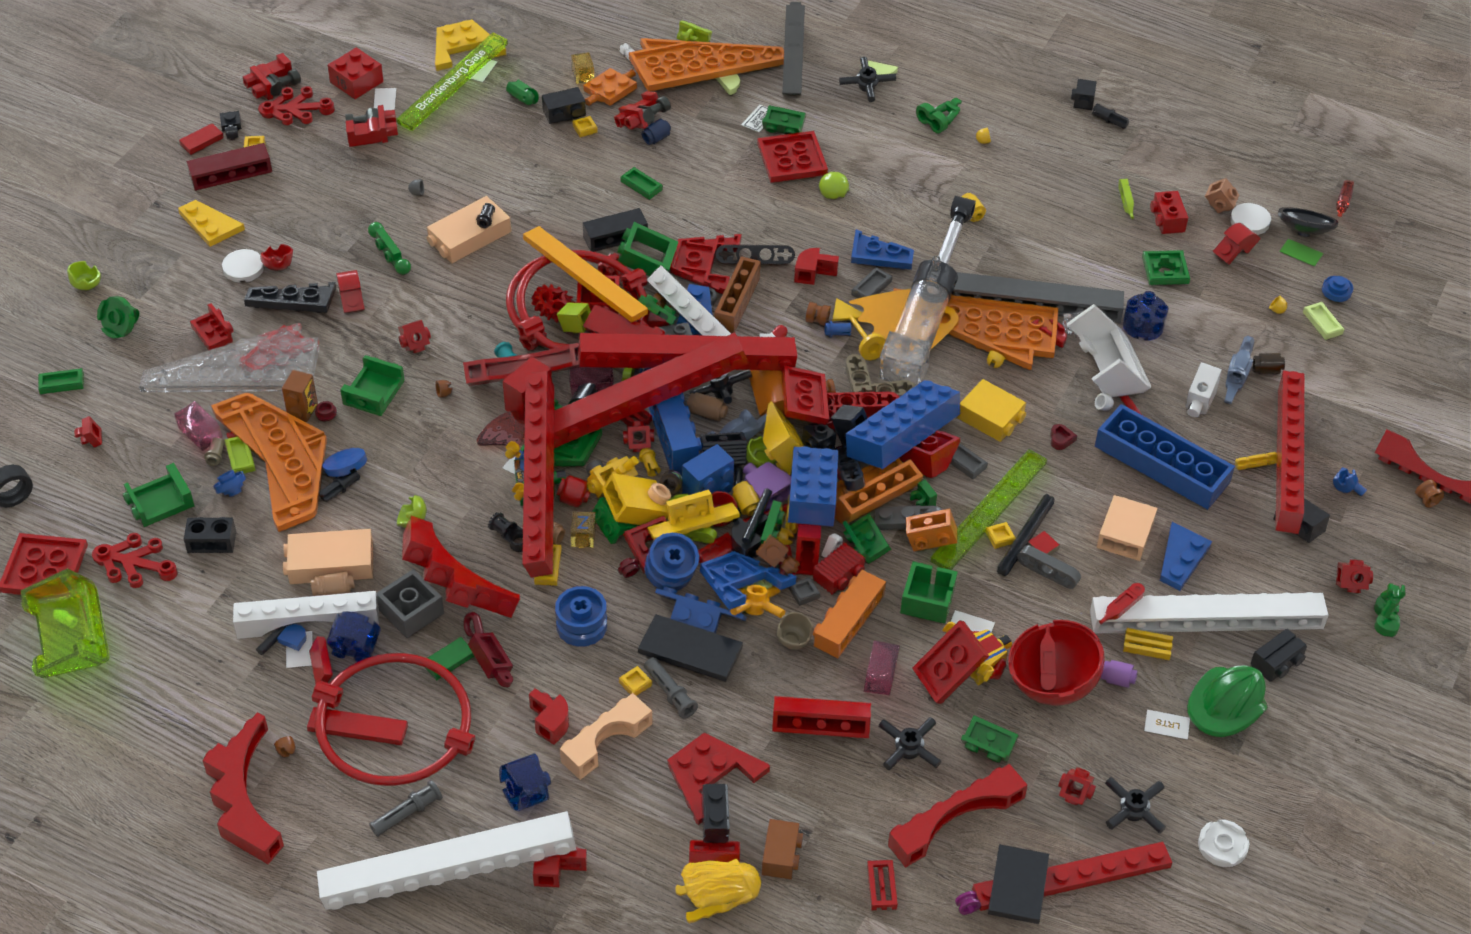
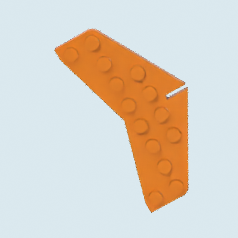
M243 393L211 405L216 419L265 461L273 520L278 532L313 519L318 509L327 444L325 433L251 393Z

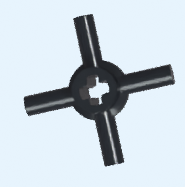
M861 57V69L857 76L839 77V84H858L860 90L867 93L868 101L874 102V89L879 82L896 81V73L878 75L876 70L868 65L867 57Z
M745 370L732 376H728L726 373L710 380L708 385L690 391V394L698 392L706 395L712 392L716 398L723 399L726 404H730L732 402L733 384L751 378V371Z
M929 717L918 729L905 728L900 731L883 719L878 727L896 739L895 747L897 749L883 763V766L887 770H891L902 758L914 759L919 756L937 768L941 764V760L924 748L925 743L923 739L936 725V721Z
M1112 777L1105 782L1121 798V810L1106 821L1109 829L1113 830L1125 819L1139 821L1143 818L1159 834L1165 830L1166 826L1150 812L1151 805L1149 801L1165 788L1162 782L1157 781L1145 792L1140 789H1132L1128 792Z

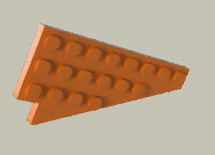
M641 38L640 45L643 50L629 52V60L647 91H656L784 65V49L779 46Z
M894 288L893 291L904 290V289H896V288ZM952 295L950 301L946 303L948 307L955 310L959 317L955 327L948 333L949 335L972 344L977 349H983L987 352L991 350L998 352L1005 357V360L1028 370H1032L1033 356L1054 358L1058 308ZM922 312L920 315L925 318L928 316V313ZM940 313L937 316V320L940 323H948L951 318L947 313ZM1040 319L1038 325L1033 324L1032 321ZM1047 326V329L1052 332V337L1039 330V328Z

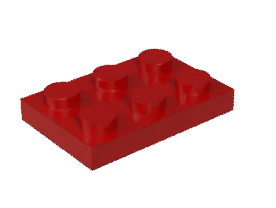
M784 365L782 369L785 417L827 425L829 411L825 374Z
M959 620L912 669L934 701L942 704L989 655L964 621Z

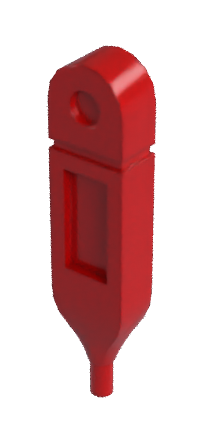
M1140 583L1132 584L1107 606L1105 615L1099 623L1103 624L1107 620L1120 618L1143 598L1145 587Z
M1047 625L1046 633L1040 645L1041 687L1045 691H1052L1056 686L1055 642L1050 634V626Z

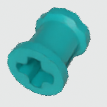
M501 342L494 349V354L499 358L518 356L513 353L510 342Z

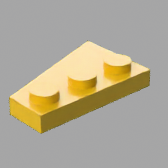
M197 200L178 208L179 214L209 247L245 230L243 223Z

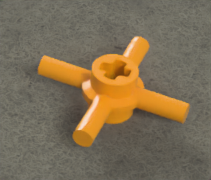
M750 585L747 587V590L744 588L737 589L747 596L746 603L730 610L732 615H737L743 611L751 615H761L765 610L780 619L786 613L784 609L769 602V598L779 594L781 590L775 586L766 589L761 585Z

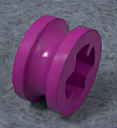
M975 891L962 893L955 899V903L959 906V912L962 915L971 914L981 906Z

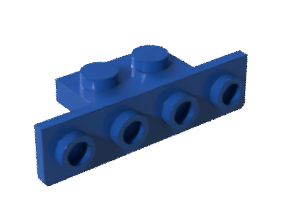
M665 586L663 590L656 588L655 591L659 596L676 601L670 619L713 633L717 631L721 615L745 622L747 619L742 612L732 615L730 609L720 608L721 603L707 600V603L698 601V596L686 593L685 597L677 595V590Z

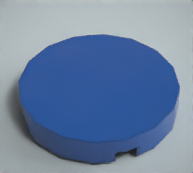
M361 448L345 449L329 456L324 461L323 468L328 476H345L351 473L350 470L353 468L356 470L361 469L366 464L367 457Z

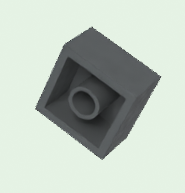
M414 569L376 593L379 611L406 638L444 614L442 596Z

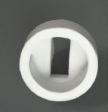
M1105 393L1098 394L1095 399V407L1098 410L1108 411L1114 405L1112 397Z

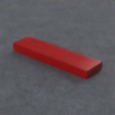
M313 707L307 724L308 732H315L317 707ZM326 709L325 732L328 735L402 745L408 728L406 720Z

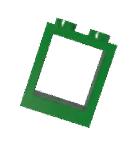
M636 222L633 223L630 229L626 228L622 237L625 242H621L617 251L620 254L618 262L634 270L638 268L643 269L649 277L660 266L669 271L678 241ZM633 239L662 252L661 262L631 249Z

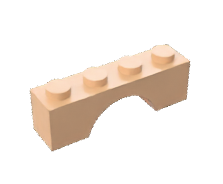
M633 693L627 698L621 699L610 711L602 713L597 721L590 726H585L576 737L563 743L560 748L561 763L581 780L598 767L597 747L604 739L613 735L637 737L653 724L652 710Z

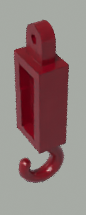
M468 612L463 620L464 631L467 636L471 637L468 646L488 679L496 678L502 687H510L513 682V677L510 673L513 664L494 633H484L480 616L476 612ZM471 619L473 621L475 634H473V632L470 629Z

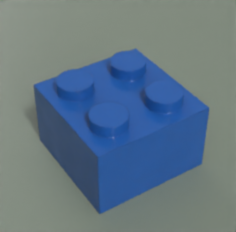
M718 444L682 465V494L691 495L705 490H709L711 494L715 491L729 493L733 488L734 459Z

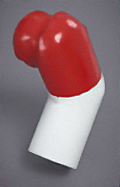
M778 325L770 334L760 333L759 337H786L788 330L784 325Z

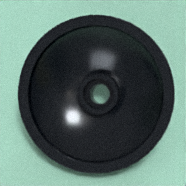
M1282 207L1278 210L1280 219L1289 228L1298 231V235L1303 237H1310V234L1319 235L1336 229L1339 223L1331 216L1312 210L1294 207Z

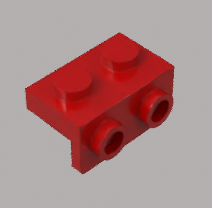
M210 303L207 304L209 313L191 320L190 324L207 349L212 352L232 343L231 333L234 331L231 323L224 320L221 310L219 308L216 309Z

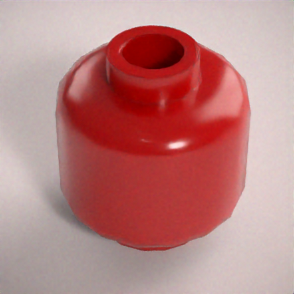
M569 475L566 479L562 478L556 495L559 496L560 502L577 508L581 506L582 502L587 503L590 491L587 489L586 480Z

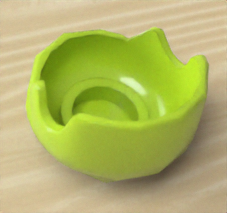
M829 172L821 178L819 189L821 194L827 199L844 198L847 191H849V182L844 174Z
M78 261L68 266L67 274L72 287L87 291L95 288L100 283L101 273L95 265L91 268L85 261Z
M762 436L749 440L746 448V460L748 463H753L757 468L767 462L773 465L776 463L775 459L771 461L764 451L766 446Z
M417 495L409 497L412 503L402 505L397 518V526L406 528L411 516L425 520L427 508L423 498Z

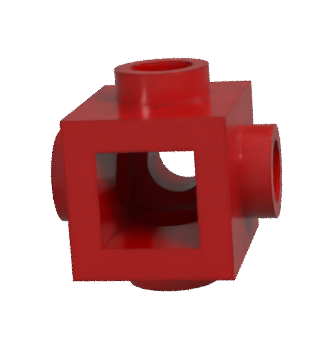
M422 320L398 327L401 335L398 336L399 342L406 351L413 350V353L425 350V345L430 344L429 339H431L429 329L424 327Z
M643 420L631 421V425H627V431H623V442L628 444V448L633 449V452H640L644 448H651V442H654V429H650L649 424H644ZM641 432L642 438L637 440L634 438V434Z
M1350 559V563L1338 562L1336 585L1340 588H1347V592L1361 593V589L1369 590V584L1373 582V571L1370 570V566L1364 564L1363 560Z
M1079 767L1069 770L1067 774L1063 773L1058 787H1061L1059 796L1065 798L1066 802L1073 805H1083L1087 798L1091 800L1094 795L1096 786L1093 785L1095 777L1090 776L1089 771ZM1075 781L1083 784V788H1077Z

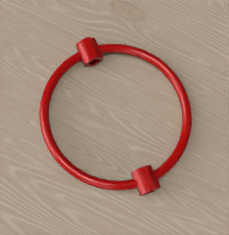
M572 250L583 259L602 262L622 273L621 282L626 292L631 293L636 290L639 298L641 295L647 296L644 286L647 285L648 281L643 269L638 268L630 271L626 266L606 255L586 250ZM544 257L525 272L519 283L516 303L521 322L517 323L519 336L523 340L527 341L534 337L545 347L554 349L562 346L542 334L545 330L543 321L539 316L529 318L525 307V292L529 281L540 269L553 263L547 257ZM649 310L647 315L640 318L645 323L649 319Z
M616 253L608 255V257H611L617 261L620 256ZM545 256L536 258L523 266L509 284L506 294V307L509 317L516 328L517 323L521 322L514 305L516 289L525 272ZM583 259L598 264L597 270L605 276H614L616 274L621 279L623 275L602 262ZM636 290L631 293L629 292L632 297L638 300ZM544 331L542 334L547 337V333ZM519 337V341L528 351L534 350L538 345L545 347L534 337L527 341ZM555 342V343H557V344H559V345H561V346L569 345V344H563V343Z
M387 653L363 659L343 670L330 683L317 682L311 696L312 701L318 703L315 714V732L322 752L342 773L364 783L380 786H398L423 780L447 766L458 753L465 756L470 754L476 740L475 735L469 733L471 707L462 684L444 666L422 656L407 653ZM384 663H410L430 669L450 684L461 706L462 719L460 730L456 728L449 730L444 743V748L448 749V751L440 759L426 768L413 773L399 776H379L362 772L350 766L334 752L325 732V713L327 707L334 709L339 706L343 695V688H340L341 684L361 670Z

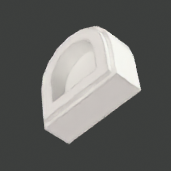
M835 533L829 535L821 556L827 557L830 555L831 552L842 545L843 538Z

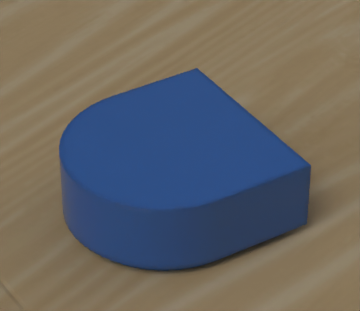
M292 624L287 626L277 639L278 643L299 651L306 642L307 636L304 627Z

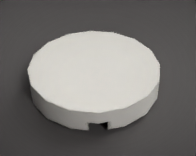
M1253 203L1237 205L1232 210L1230 217L1231 225L1242 223L1257 235L1265 233L1269 229L1271 221L1270 213L1264 207Z
M249 249L236 250L228 254L222 263L223 272L227 279L238 283L244 280L246 282L253 281L264 270L260 254Z
M1228 820L1207 823L1201 829L1198 839L1199 850L1204 858L1212 864L1221 867H1233L1240 864L1247 856L1250 844L1249 839L1247 840L1245 836V831L1236 823Z

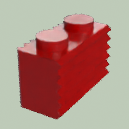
M843 542L824 560H821L820 563L814 566L813 580L833 595L838 590H844L853 576L857 577L861 570H865V557Z

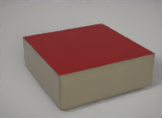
M1045 531L1028 541L1027 544L1048 555H1052L1060 547V544Z

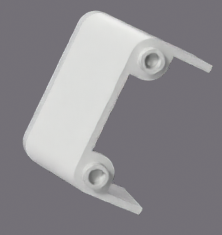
M1095 304L1067 323V326L1079 336L1081 340L1079 345L1085 353L1089 351L1093 355L1100 373L1095 375L1092 380L1099 386L1102 393L1108 394L1111 397L1144 393L1151 388V384L1128 337Z

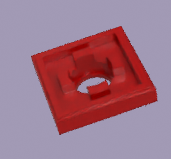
M665 516L627 530L623 534L633 555L639 561V566L643 573H645V559L649 552L645 543L653 540L647 527L667 522Z

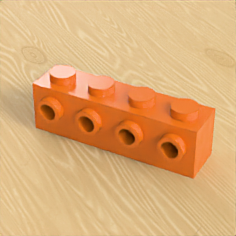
M861 570L857 577L853 576L849 582L848 589L840 593L836 605L833 608L830 607L826 612L824 621L816 625L813 631L814 647L838 659L885 596L886 581L864 570Z

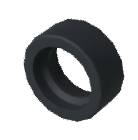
M11 464L0 468V489L8 482L20 480L11 490L0 493V507H14L27 499L32 492V480L26 470L20 465Z

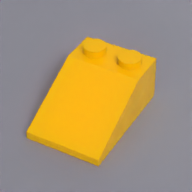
M771 401L768 403L763 442L766 446L764 451L771 461L774 459L777 461L776 465L779 469L791 475L793 448L803 447L804 444L795 427Z

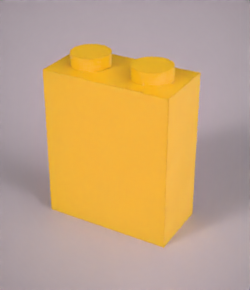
M982 379L960 402V415L957 418L1001 442L1006 436L1012 434L1018 423L1021 424L1025 419L1026 402Z
M612 473L602 487V491L615 521L642 525L662 516H665L667 519L666 504H657L648 495V490L657 481Z

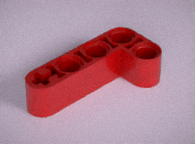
M894 392L827 393L829 411L827 426L835 432L831 417L842 405L863 407L867 418L895 401L899 396Z

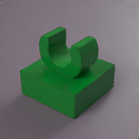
M925 479L918 482L917 490L910 493V501L918 499L916 506H936L937 493Z

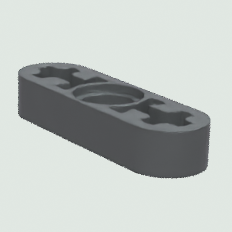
M1024 546L1017 555L1018 561L1024 567L1066 588H1075L1081 579V574L1076 568L1032 546Z

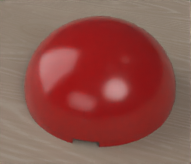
M1053 620V623L1041 626L1036 624L1024 631L1013 643L1008 662L1011 677L1023 694L1044 705L1062 706L1081 700L1096 687L1103 674L1105 656L1100 639L1090 628L1070 620ZM1047 625L1050 626V634L1055 642L1056 686L1052 691H1045L1041 687L1040 645L1046 633Z

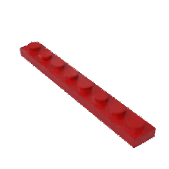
M1158 842L1048 867L1043 897L1171 868L1173 862L1164 842ZM993 880L973 884L972 890L976 892L977 899L981 903L980 911L989 909Z

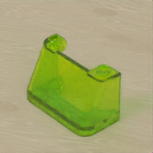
M67 568L21 590L22 608L25 612L36 616L42 655L34 657L32 663V670L36 676L49 678L100 666L109 661V650L98 591L92 580Z

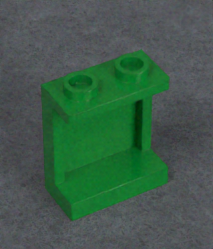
M365 355L363 357V368L351 386L344 384L340 389L343 405L382 416L405 381L403 367Z
M174 463L166 465L168 475L134 489H131L128 482L123 484L125 488V493H122L127 506L132 505L131 512L136 521L140 520L143 527L195 507L191 491Z

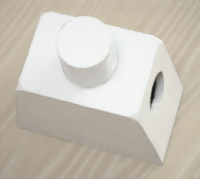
M1201 362L1188 393L1186 403L1188 415L1198 417L1200 413L1207 414L1216 395L1222 369Z

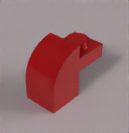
M1236 223L1224 232L1226 236L1213 252L1230 265L1241 251L1248 254L1261 238L1244 224Z
M820 248L804 250L797 257L794 282L814 285L817 274L837 276L839 256L820 254Z
M357 270L336 273L343 312L350 313L365 310Z
M534 688L529 693L530 708L539 714L535 718V731L539 736L555 745L566 734L569 727L568 704L560 694L553 700L549 694L542 693Z
M576 847V850L570 851L565 855H553L545 857L540 861H534V886L559 888L561 870L587 871V849Z

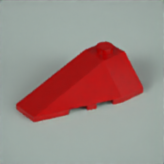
M936 431L935 434L927 437L899 457L902 462L911 459L923 475L928 478H934L947 470L960 444V438L943 431Z

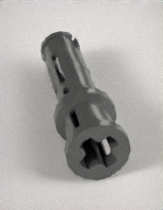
M656 658L648 659L644 664V668L667 694L669 704L677 708L681 718L684 719L692 716L698 709V703L689 698L686 689L675 683Z
M429 780L425 787L417 792L412 791L408 795L407 800L373 822H370L369 826L378 837L414 812H423L425 807L436 799L441 800L443 798L437 785L432 780Z

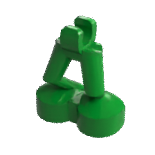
M954 98L935 108L931 104L924 102L917 106L916 116L921 123H928L931 129L939 134L946 130L948 125L959 114L960 107L958 105L962 101ZM945 111H948V112H949V114L947 115V117L943 114V112H945Z
M1389 583L1387 589L1376 599L1374 611L1379 616L1375 621L1374 627L1383 636L1394 637L1399 630L1400 599L1406 595L1405 585H1401L1400 588Z

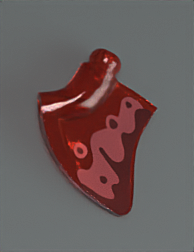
M1346 179L1343 183L1336 203L1337 216L1342 217V214L1350 206L1354 181Z
M517 411L501 414L481 431L477 438V444L480 446H506L510 441H514L520 445L525 437V421L519 418Z

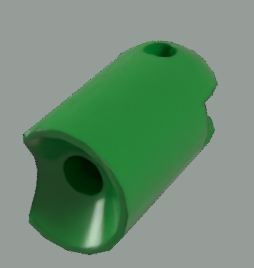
M519 79L515 82H508L506 87L507 93L528 106L538 102L539 93L534 88H531Z

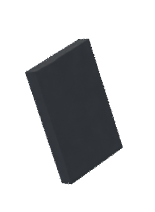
M999 844L988 915L1039 924L1049 861L1048 853Z

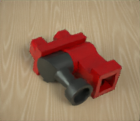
M284 53L276 55L277 59L272 62L250 67V74L243 76L244 86L247 89L251 87L252 94L256 99L265 96L269 101L273 99V95L281 94L283 86L289 83L293 85L301 83L299 72L295 68L292 69L291 61Z
M646 91L641 94L643 99L639 102L618 108L620 113L614 116L616 126L620 128L626 126L628 129H644L648 127L646 122H654L655 114L660 111L665 113L671 109L670 101L665 96L658 98L657 92Z
M378 105V109L371 107L366 111L365 115L354 117L353 114H345L349 147L374 144L381 141L382 143H387L388 136L398 135L395 109L384 111V106Z

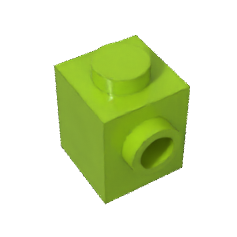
M567 303L557 313L563 332L584 333L586 331L583 325L591 312L588 303Z

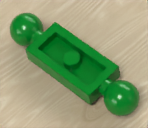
M379 222L371 223L368 227V233L371 237L377 238L375 239V244L378 250L383 251L386 261L388 263L391 262L398 274H408L411 270L410 262L407 259H402L401 251L385 231L383 225Z

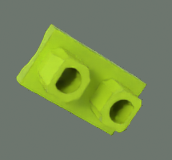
M681 20L676 39L709 42L712 31Z

